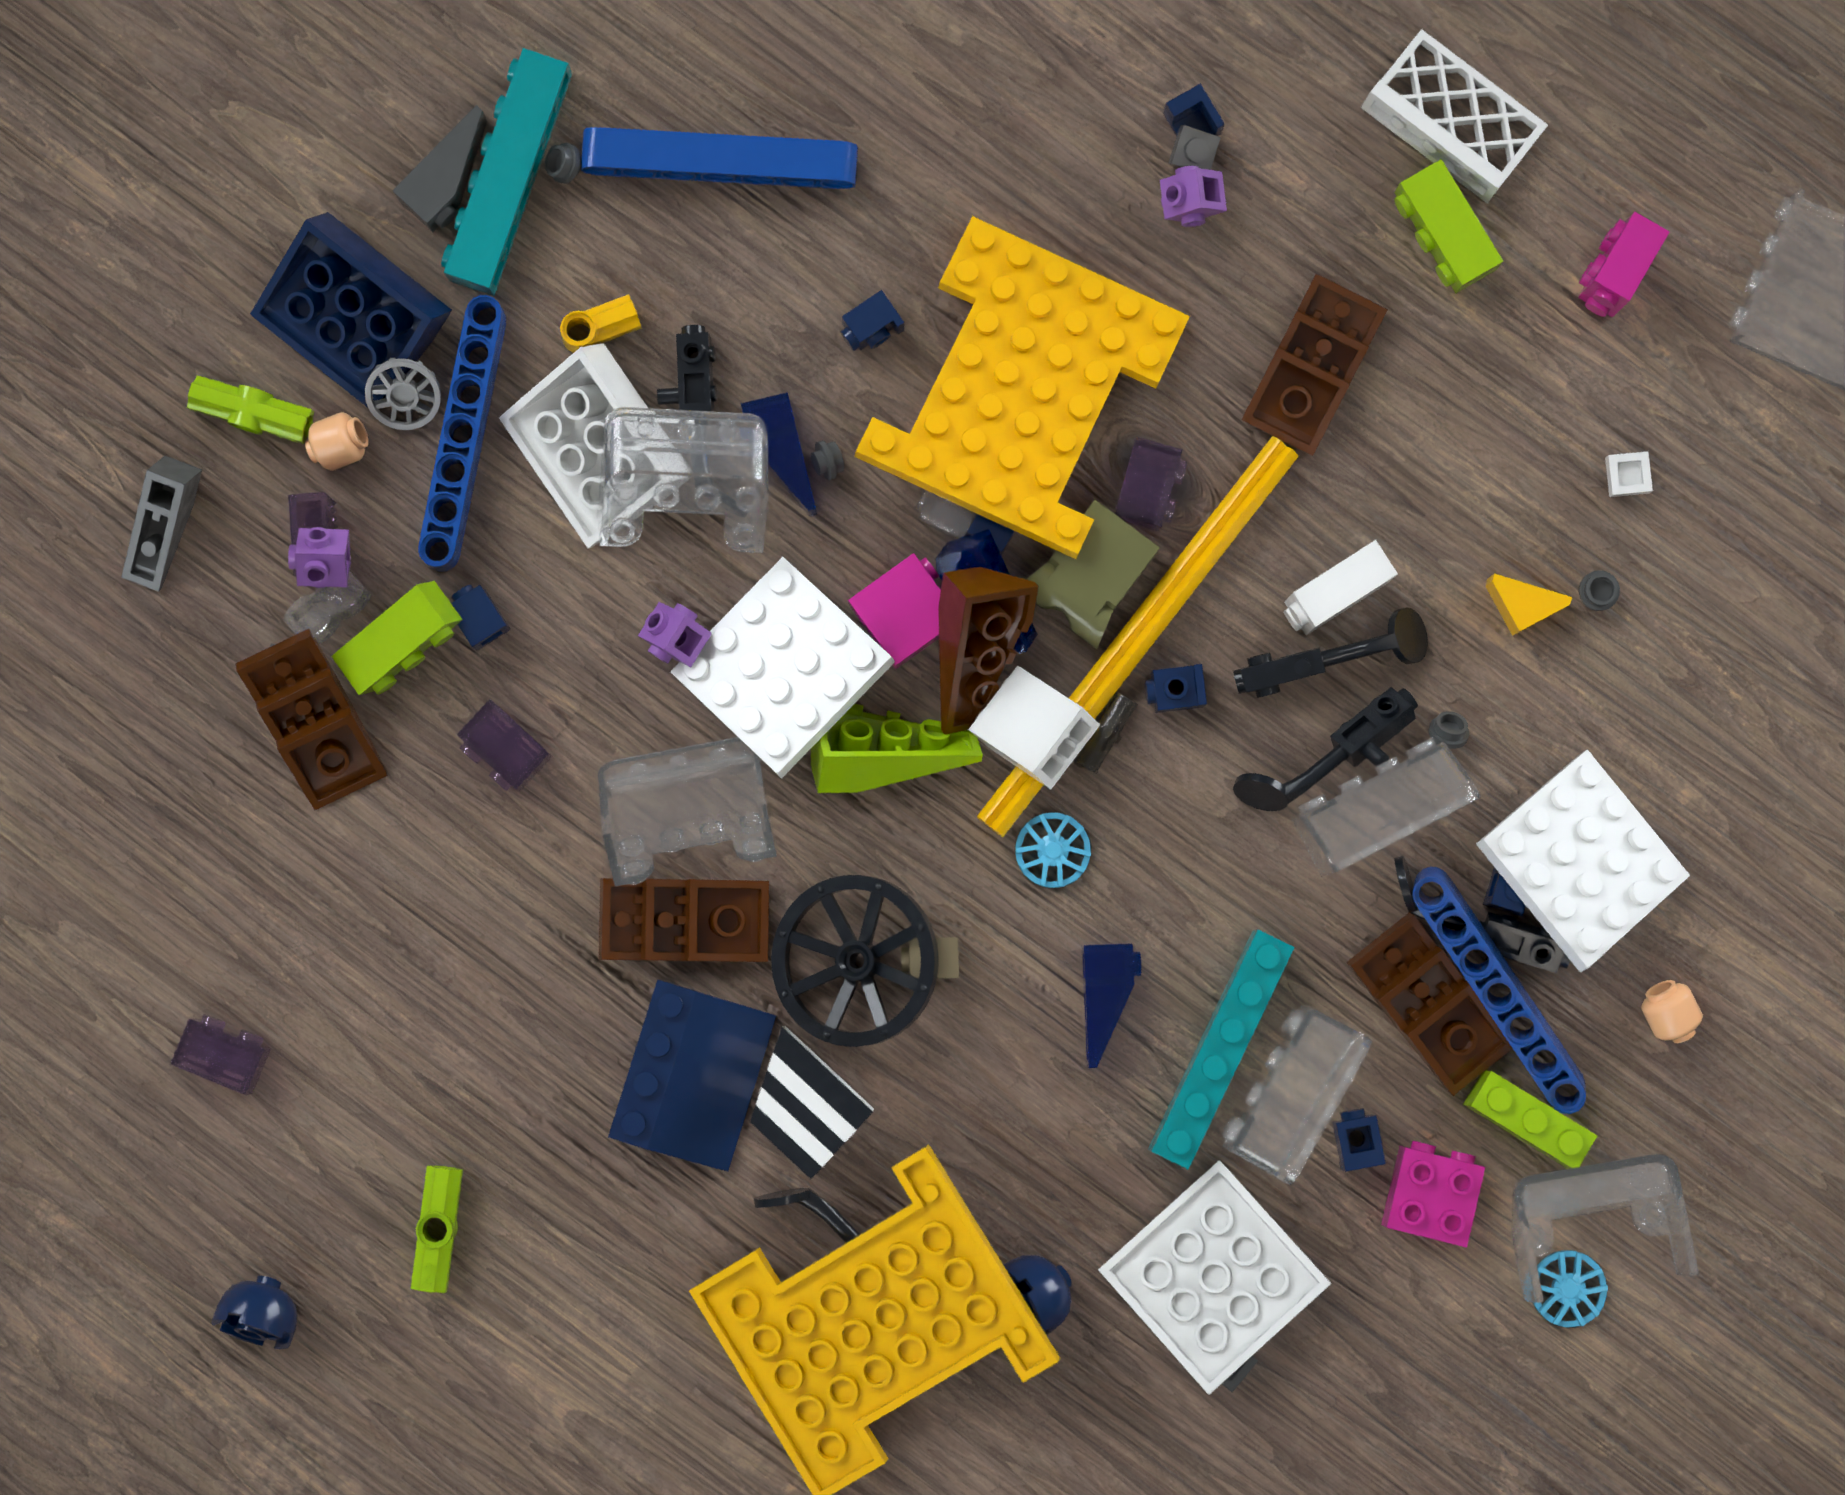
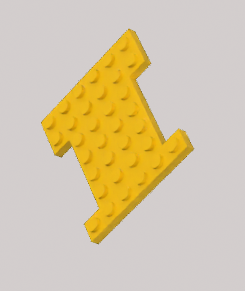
M972 216L938 286V289L973 304L910 434L872 417L855 451L854 457L1076 559L1094 519L1058 503L1119 372L1156 389L1190 316Z
M929 1144L891 1168L912 1201L910 1205L782 1282L759 1247L689 1290L812 1495H832L885 1464L889 1458L868 1425L996 1349L1002 1348L1022 1382L1034 1377L1060 1360L1053 1345Z

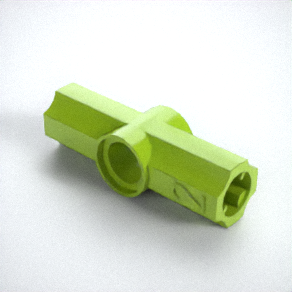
M197 375L194 382L191 383L187 396V408L189 410L228 421L227 424L259 435L265 432L296 443L305 444L306 439L309 437L308 431L311 424H313L314 411L312 409L275 399L274 395L246 385H239L238 388L218 380Z
M427 1165L421 1214L416 1225L417 1244L411 1289L431 1293H447L453 1243L458 1231L457 1213L463 1169ZM431 1218H439L445 1222L447 1233L442 1240L434 1239L429 1235L427 1225Z

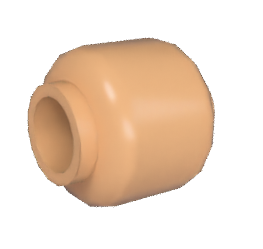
M340 412L311 424L308 431L309 440L305 442V448L309 458L314 463L319 462L323 468L334 471L360 461L364 456L365 447H368L369 438L363 423L357 417L352 418L347 413Z
M1666 980L1655 984L1647 990L1641 1009L1655 1037L1664 1041L1673 1040L1674 1043H1682L1691 1039L1696 1034L1695 1029L1700 1025L1703 1014L1690 988L1685 984L1675 983L1674 980Z

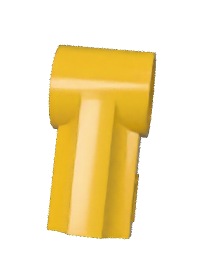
M629 294L586 311H572L565 315L560 325L563 344L572 353L580 347L604 343L642 328ZM582 324L590 329L588 337L582 341L571 339L568 336V332L574 325Z

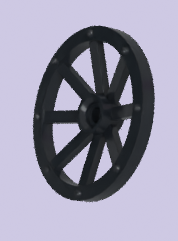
M844 875L829 878L815 884L803 892L790 905L776 930L772 947L771 966L778 996L786 1011L800 1027L822 1041L845 1047H860L892 1039L918 1019L930 1001L935 988L939 955L931 923L919 904L909 894L898 886L880 878L865 875ZM853 889L871 892L859 940H857L833 895L834 893ZM886 898L905 914L912 926L873 945L872 942L883 899ZM819 901L823 904L844 943L842 946H837L796 931L805 914ZM915 938L918 939L921 955L919 978L880 962V957ZM791 943L835 958L836 965L793 983L789 965ZM858 954H862L864 957V964L861 968L856 963ZM875 974L914 990L907 1005L891 1021L888 1019L874 979ZM842 976L845 980L825 1024L804 1006L798 995ZM860 981L876 1028L864 1032L840 1030L839 1026Z

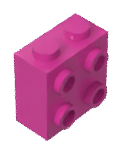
M1635 211L1626 221L1619 219L1613 229L1610 228L1598 248L1604 254L1599 253L1579 280V283L1584 288L1578 298L1586 302L1585 307L1596 315L1602 317L1609 315L1613 318L1631 300L1670 231Z
M914 553L848 600V605L874 641L895 660V663L892 665L895 670L939 639L938 606L941 590L934 581L939 575L926 557L919 561Z
M1413 1140L1410 1148L1399 1145L1381 1225L1386 1228L1467 1247L1485 1167L1474 1164L1476 1158L1474 1155L1452 1150L1451 1156L1448 1158L1436 1155V1146Z

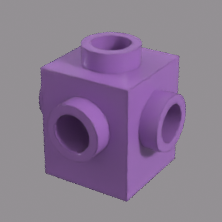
M1185 166L1176 169L1175 175L1160 180L1161 204L1164 211V219L1181 221L1183 227H1194L1205 224V218L1227 211L1221 171L1201 169L1198 166Z
M322 527L299 528L296 545L290 544L288 551L289 569H296L297 586H313L316 588L347 587L351 565L349 530L325 529Z
M658 602L653 612L647 617L645 625L638 636L651 644L648 652L668 664L671 658L691 668L712 633L695 622L698 615L683 605L677 603L673 609Z

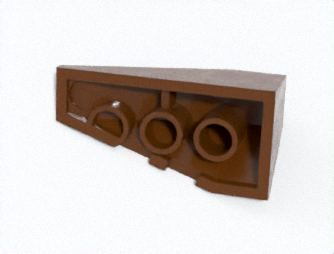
M983 567L943 573L938 612L941 731L944 734L967 731L976 720L978 714L1000 689L997 681L1005 665H1011L1017 654L1013 648L1021 632L1027 633L1033 621L1039 587L1035 582Z

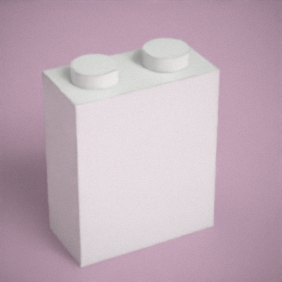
M1375 540L1293 592L1284 602L1287 606L1284 614L1296 631L1302 629L1304 634L1308 635L1386 585L1398 573Z
M1017 665L1010 676L1004 680L991 701L978 714L968 730L988 748L1051 790L1100 724L1083 707Z

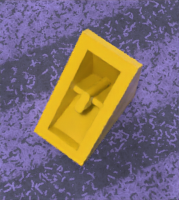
M1495 573L1487 579L1485 585L1512 636L1566 608L1572 600L1570 596Z

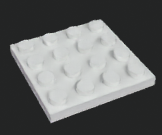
M782 557L710 630L712 634L692 667L690 668L679 662L670 672L782 779L895 663V660Z
M1588 750L1579 754L1476 843L1579 972L1588 969L1690 876Z
M1220 1160L1098 1269L1208 1395L1331 1285L1329 1280Z

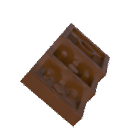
M1316 273L1241 420L1313 456L1388 309Z
M310 629L304 630L236 663V671L256 702L257 711L274 737L277 750L314 810L388 776L350 699Z
M600 879L599 960L768 962L769 881Z
M1406 914L1346 962L1392 1023L1452 1096L1513 1049L1470 984L1462 977L1445 952L1435 944L1413 914Z

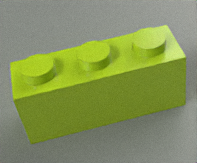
M1442 159L1398 185L1394 192L1397 196L1394 198V202L1403 218L1411 219L1417 229L1415 237L1419 246L1425 253L1431 252L1438 264L1435 269L1439 279L1446 287L1451 285L1455 294L1496 271L1503 263V259Z
M435 581L417 584L331 657L359 696L374 691L377 695H380L396 684L397 680L394 676L401 670L409 671L424 661L426 657L423 652L433 645L434 648L439 647L452 638L455 634L452 628L463 619Z
M1485 1070L1480 1074L1463 1103L1467 1108L1567 1169L1578 1170L1597 1138L1596 1134L1492 1071Z

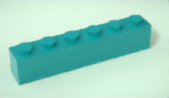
M525 48L522 49L519 59L513 58L507 74V81L511 82L506 96L500 95L495 106L494 118L497 119L493 134L488 132L482 143L481 155L484 156L481 168L479 171L474 170L468 183L467 191L471 193L466 208H460L455 220L454 229L458 231L453 245H447L443 253L441 267L445 268L444 274L450 282L495 296L572 77L569 63Z
M1256 929L1252 931L1148 1150L1189 1169L1295 947L1261 930Z

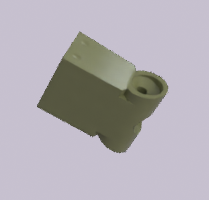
M1094 499L1084 515L1094 519V522L1077 558L1074 559L1056 551L1045 565L1026 580L1033 581L1039 586L1036 605L1042 609H1054L1063 612L1069 621L1071 631L1097 650L1113 611L1156 556L1160 547Z

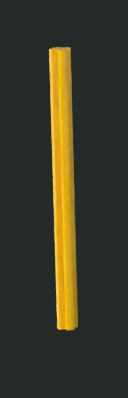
M1274 436L1269 439L1069 697L1070 700L1083 707L1094 719L1098 716L1299 457L1292 448L1286 446L1280 439ZM1015 766L977 815V818L999 836L1004 837L1043 787V784Z

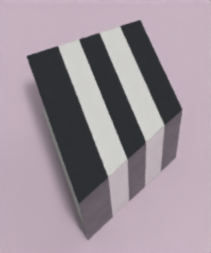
M782 1026L750 1123L802 1172L812 1179L873 1113L874 1108L786 1026Z

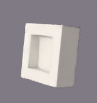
M1648 451L1615 454L1605 457L1609 497L1649 494L1653 491Z

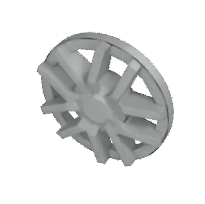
M393 357L382 364H377L368 377L365 386V400L370 412L384 425L398 430H413L426 425L438 412L441 402V389L435 373L422 365L423 362L420 360L416 362ZM401 367H408L411 370L405 375ZM392 368L396 378L392 380L385 370ZM417 372H420L425 377L416 383L412 379ZM379 376L384 384L373 385V382ZM430 383L432 385L434 393L427 391L424 388ZM372 394H386V398L374 401ZM423 399L433 402V407L430 408L418 400ZM392 407L391 418L381 413L379 409ZM397 410L406 411V422L396 420ZM413 410L425 416L413 421Z

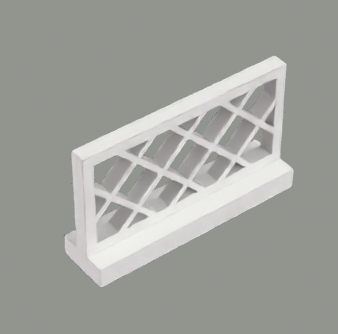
M1422 29L1384 77L1374 86L1361 106L1368 114L1433 163L1442 159L1452 177L1486 203L1490 201L1548 126V124ZM1419 45H1422L1434 54L1436 66L1416 67L1414 52ZM1408 62V68H1402ZM1445 73H1459L1466 80L1467 90L1448 91ZM1437 74L1440 92L1421 93L1418 76ZM1410 76L1413 94L1400 95L1390 88L1388 84L1393 78ZM1489 96L1496 101L1499 114L1480 115L1477 97ZM1469 98L1472 116L1453 118L1450 100ZM1442 100L1445 118L1431 119L1424 113L1423 102ZM1521 120L1534 131L1528 138L1512 139L1508 121ZM1500 122L1503 140L1484 142L1481 124ZM1473 124L1476 137L1475 143H1463L1456 138L1454 126ZM1514 147H1520V149H1519V150L1517 151V153L1514 155V150H1513V148H1514ZM1505 148L1508 164L1502 172L1488 162L1486 150Z

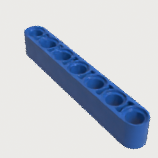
M591 127L583 130L581 171L599 176L849 189L856 186L858 146L851 142L836 140Z
M488 295L474 297L468 303L465 311L418 545V553L421 559L431 569L438 572L451 570L460 558L506 328V315L495 298ZM491 308L496 311V317L492 323L488 325L477 323V315L481 310ZM477 347L488 349L487 359L483 363H469V355L473 349ZM469 386L479 387L480 396L475 402L466 404L461 401V394L465 388ZM461 425L472 426V436L468 441L457 443L453 440V434L457 427ZM453 464H461L465 468L463 477L457 482H449L445 478L447 469ZM443 504H456L457 513L452 520L442 522L438 519V510ZM446 542L449 546L448 555L441 561L431 560V547L435 543Z
M1438 867L1422 869L1417 874L1413 886V900L1550 1105L1556 1111L1563 1114L1578 1112L1586 1101V1084L1583 1074L1449 875ZM1427 882H1435L1442 887L1443 892L1439 896L1429 897L1422 892L1421 886ZM1449 916H1458L1465 921L1466 925L1460 930H1450L1444 925L1443 921ZM1478 949L1484 951L1488 955V959L1484 963L1474 964L1467 959L1466 954L1471 950ZM1503 983L1510 988L1511 992L1507 996L1496 997L1489 992V988L1493 984ZM1526 1017L1533 1022V1026L1527 1030H1518L1512 1026L1511 1022L1515 1018ZM1548 1050L1556 1058L1552 1062L1545 1064L1538 1062L1534 1055L1539 1051ZM1571 1084L1578 1089V1092L1573 1096L1564 1097L1556 1089L1560 1085Z

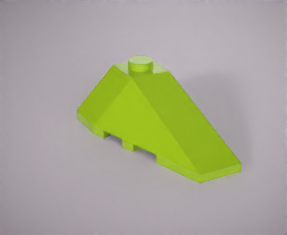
M854 704L811 748V768L817 793H858L982 762L983 757L978 738L970 730L944 734L941 731V721L926 719L921 724L901 720V713L887 711L886 716L863 712L864 705Z

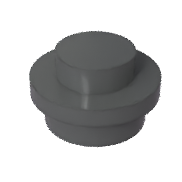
M562 143L550 148L545 159V169L549 176L553 177L556 182L567 184L579 173L581 158L575 145Z
M824 440L816 442L815 451L811 453V460L818 475L823 474L827 480L835 479L837 473L844 471V461L838 445L834 441L828 443Z
M1598 570L1587 574L1579 585V597L1582 603L1594 611L1609 609L1617 602L1620 595V586L1617 579L1606 571Z
M1446 711L1440 713L1431 721L1428 729L1431 739L1443 748H1460L1467 743L1469 738L1466 719L1455 712Z

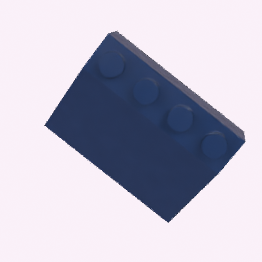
M326 212L305 220L250 315L368 408L365 400V386L368 377L376 365L382 364L393 357L417 362L437 336L452 309L333 215ZM401 367L405 375L411 369L408 367ZM392 368L385 370L392 380L396 378ZM379 376L373 382V385L384 384ZM372 394L374 401L386 398V394Z
M657 980L608 1138L728 1172L777 1015L664 980Z

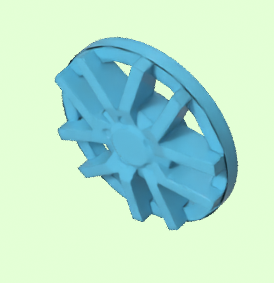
M1049 812L1032 818L1024 825L1016 840L1015 856L1020 870L1030 881L1046 888H1060L1073 883L1084 873L1090 861L1091 844L1087 832L1077 820L1063 813ZM1046 819H1060L1063 821L1056 832L1053 833ZM1039 822L1043 824L1048 834L1042 839L1032 829V826ZM1070 823L1077 830L1066 840L1060 833L1066 824ZM1027 832L1036 841L1037 845L1022 847ZM1079 834L1084 842V850L1070 846ZM1036 850L1039 859L1025 864L1022 859V853ZM1069 852L1084 856L1081 866L1067 860ZM1043 863L1041 879L1037 878L1027 868ZM1062 864L1076 870V872L1063 880ZM1048 866L1057 867V881H1046Z
M1561 1250L1546 1256L1536 1266L1530 1280V1295L1534 1307L1544 1319L1560 1327L1572 1328L1586 1325L1600 1314L1607 1297L1608 1285L1603 1270L1591 1257L1578 1251ZM1565 1257L1575 1258L1573 1272H1566ZM1557 1259L1558 1275L1545 1269L1549 1263ZM1582 1260L1588 1263L1593 1270L1581 1274ZM1541 1273L1554 1278L1551 1287L1538 1284ZM1597 1276L1600 1286L1586 1288L1584 1281ZM1538 1290L1552 1293L1543 1305L1538 1298ZM1600 1292L1598 1301L1594 1306L1586 1295ZM1557 1300L1561 1303V1307L1555 1317H1553L1547 1310ZM1581 1301L1591 1311L1584 1317L1581 1316L1576 1306ZM1570 1308L1576 1320H1562L1563 1316Z

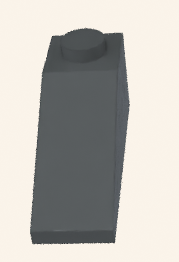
M477 105L392 190L397 199L431 232H434L439 226L445 228L458 214L456 208L461 204L487 124L483 111Z
M168 456L162 457L147 469L121 578L156 591L162 589L194 506L202 469Z

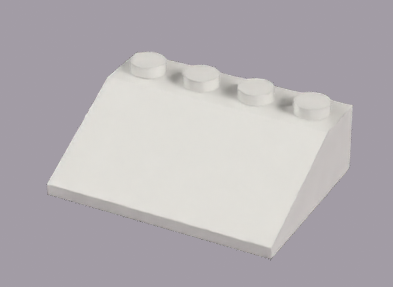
M604 343L580 347L499 417L587 548H592L655 505L693 475L691 469Z

